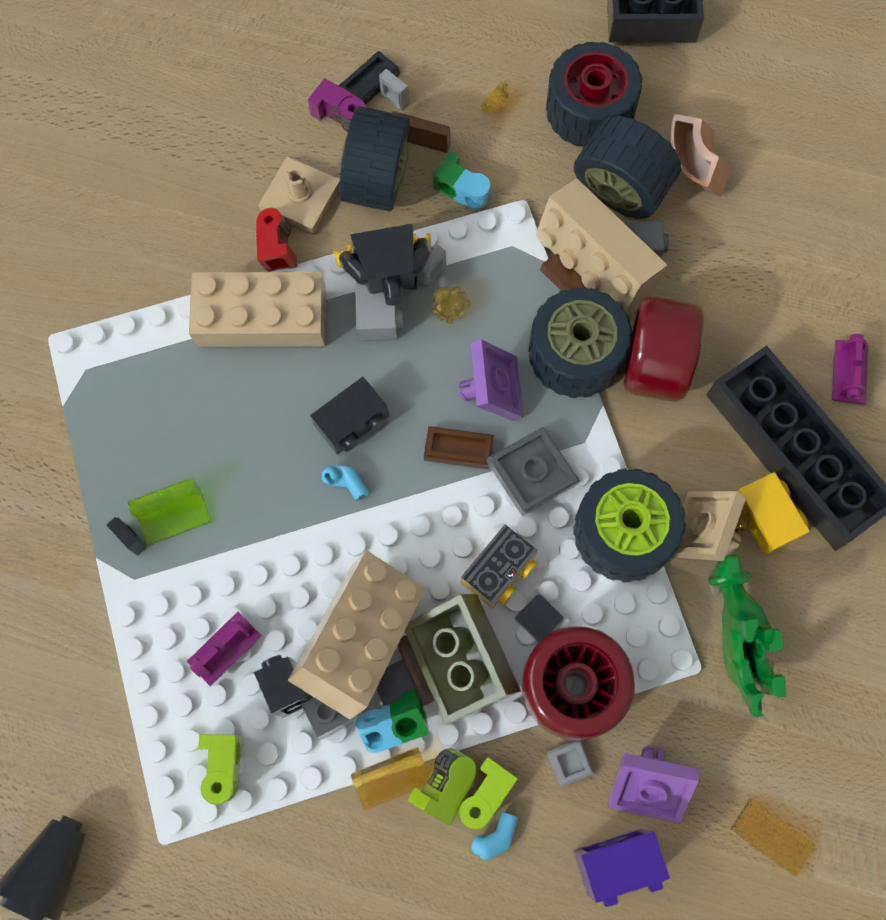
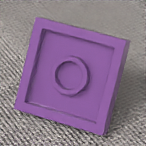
M482 339L470 343L474 378L459 382V388L466 387V389L459 390L462 399L470 401L476 398L477 407L512 421L523 418L517 356Z
M654 745L644 747L642 749V757L624 753L609 794L608 808L681 823L698 783V768L665 762V751L660 746L657 747V757H654Z

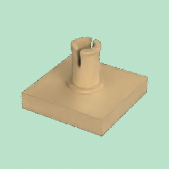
M286 157L258 204L259 210L261 212L266 208H276L290 225L314 234L339 191L340 179Z
M688 491L682 506L685 511V533L682 536L683 541L673 557L724 561L727 552H734L739 547V544L732 541V538L737 542H741V536L734 531L746 497L738 491Z

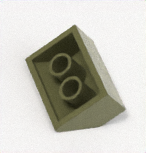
M460 594L409 621L405 629L406 636L445 725L488 708L521 692L477 594Z

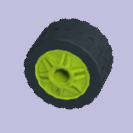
M625 468L618 469L613 473L609 472L590 486L589 491L585 493L580 503L573 527L577 551L580 552L583 561L594 572L605 576L607 579L622 582L646 579L649 575H654L680 547L686 528L684 523L685 511L681 506L678 494L671 489V486L666 481L661 480L657 475L635 468L634 470H627ZM624 523L631 525L633 529L626 527Z

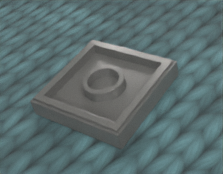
M544 427L489 456L486 461L522 517L577 486L580 482Z

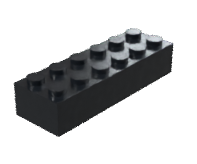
M767 345L713 383L706 396L770 473L775 472L777 477L787 484L791 499L835 551L851 542L886 516L885 482Z

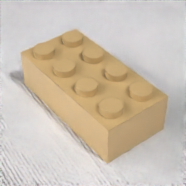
M577 178L549 196L536 232L540 242L555 255L558 253L562 264L568 269L573 268L582 277V282L587 289H597L599 292L610 295L613 300L620 303L627 315L631 314L638 308L643 298L651 295L667 264Z
M192 272L189 335L197 347L325 346L326 285L322 272Z
M366 550L350 567L288 681L351 720L367 708L426 588Z

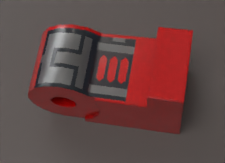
M276 208L262 210L256 219L257 261L267 272L297 267V256L288 246V238L291 234L290 224Z

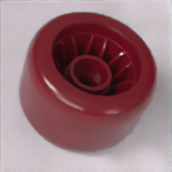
M656 296L645 297L641 300L633 326L632 344L627 356L623 384L627 392L637 396L670 402H678L685 399L690 389L701 351L704 314L700 306L690 302Z
M570 626L548 634L533 648L523 669L521 688L526 708L539 726L556 737L579 741L603 735L622 721L632 704L635 691V677L629 657L612 637L591 627ZM577 676L583 681L584 691L582 694L573 695L567 690V677Z

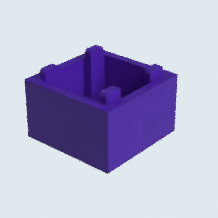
M639 829L574 850L587 895L596 903L603 901L606 907L618 904L617 896L647 886L650 892L662 890V882L670 879L654 831Z

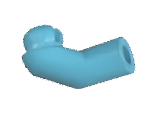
M330 465L322 471L321 478L325 484L348 488L355 501L364 499L370 493L353 467Z
M501 812L496 832L486 837L477 835L471 844L472 852L475 855H479L483 860H491L510 848L519 817Z

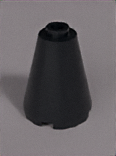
M64 815L60 821L52 819L1 877L0 896L3 899L0 902V906L30 920H43L44 916L51 920H60L85 839V834L80 832L83 824Z

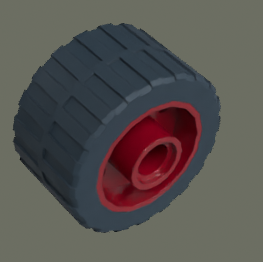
M591 41L574 45L571 49L565 50L554 62L549 78L546 111L548 122L551 124L553 131L561 136L560 138L564 141H568L577 147H585L603 119L610 116H624L634 119L642 90V74L639 71L637 62L632 59L629 53L621 50L620 47L606 42Z

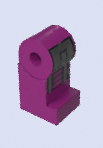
M326 78L322 80L308 99L310 115L321 120L326 115L339 122L347 132L356 107H365L364 102L360 98Z

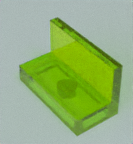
M193 478L127 501L130 514L139 520L147 546L212 522L200 486Z

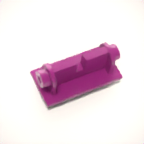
M852 334L847 341L835 340L833 401L866 404L869 344L864 340L862 334Z
M238 611L186 662L191 666L190 669L198 677H202L211 687L262 635Z

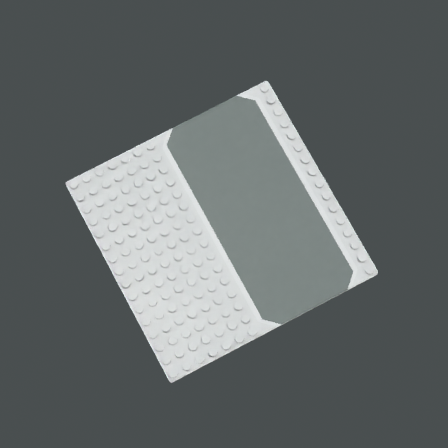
M519 200L413 231V234H416V237L419 238L426 237L427 233L431 234V251L437 245L446 251V268L426 287L417 280V290L403 289L405 301L396 305V309L402 308L403 328H397V339L359 341L356 330L355 280L343 268L337 266L334 254L299 263L295 268L271 271L322 272L326 285L325 346L197 347L189 335L191 295L49 336L48 343L156 834L160 844H171L435 759L441 751L447 748L460 751L537 726L538 724L530 715L523 700L521 680L525 663L538 642L514 618L539 593L564 617L550 633L565 627L585 626L600 630L618 642L626 652L633 667L635 677L634 694L696 675L701 671L699 658L664 566L654 575L651 574L646 579L640 581H613L594 572L583 561L580 552L577 551L575 536H573L574 519L585 493L603 475L609 472H616L618 469H627L600 394L596 393L586 398H570L566 395L554 393L555 391L546 388L542 381L535 376L533 367L530 365V352H528L534 317L537 316L540 306L549 297L558 294L560 289L540 271L542 264L548 260L544 245L536 236L537 227L529 205L525 200ZM482 339L517 356L523 418L512 421L477 407L476 398L470 401L462 399L459 390L466 389V387L459 388V382L474 378L470 343ZM364 376L388 406L389 417L386 418L387 422L375 432L369 431L360 438V443L348 452L343 450L337 455L316 429L310 415ZM428 426L492 434L494 438L491 455L544 427L580 482L577 486L522 517L491 468L482 469L424 461ZM330 465L353 467L370 493L364 499L355 501L348 488L325 484L321 478L322 471ZM114 517H119L127 523L146 544L147 548L138 556L128 550L106 526ZM624 523L626 527L633 529L631 525ZM505 524L538 550L534 558L538 564L526 579L520 576L512 585L516 591L504 606L498 602L492 609L479 599L521 692L448 725L444 724L436 703H430L423 707L427 714L428 735L377 753L367 751L355 726L356 720L365 712L384 707L377 689L367 708L353 717L354 723L324 739L317 738L304 709L285 718L271 714L254 672L262 669L261 663L276 655H281L282 658L288 656L298 663L350 567L366 550L426 588L410 621L460 594H473L461 584V576ZM239 611L262 637L210 687L202 677H198L190 669L191 666L186 661ZM396 647L388 666L403 660L398 647ZM569 676L566 679V688L571 694L580 695L584 691V683L577 676ZM199 734L242 735L239 787L237 794L229 802L214 805L205 801L201 795V783L207 775L208 749H198Z

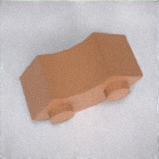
M674 114L670 138L671 146L676 150L681 161V170L707 192L721 197L732 166L715 153L713 144L715 130L703 119Z

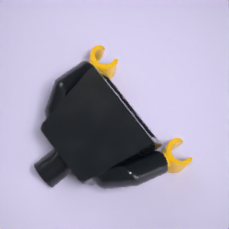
M407 224L350 234L352 247L347 245V250L343 252H338L336 249L333 250L336 264L339 268H343L358 284L366 285L369 293L383 292L386 305L395 306L405 301L403 289L414 286V277L423 272L431 251V234L427 233V236L424 238L416 237V234H413V225Z

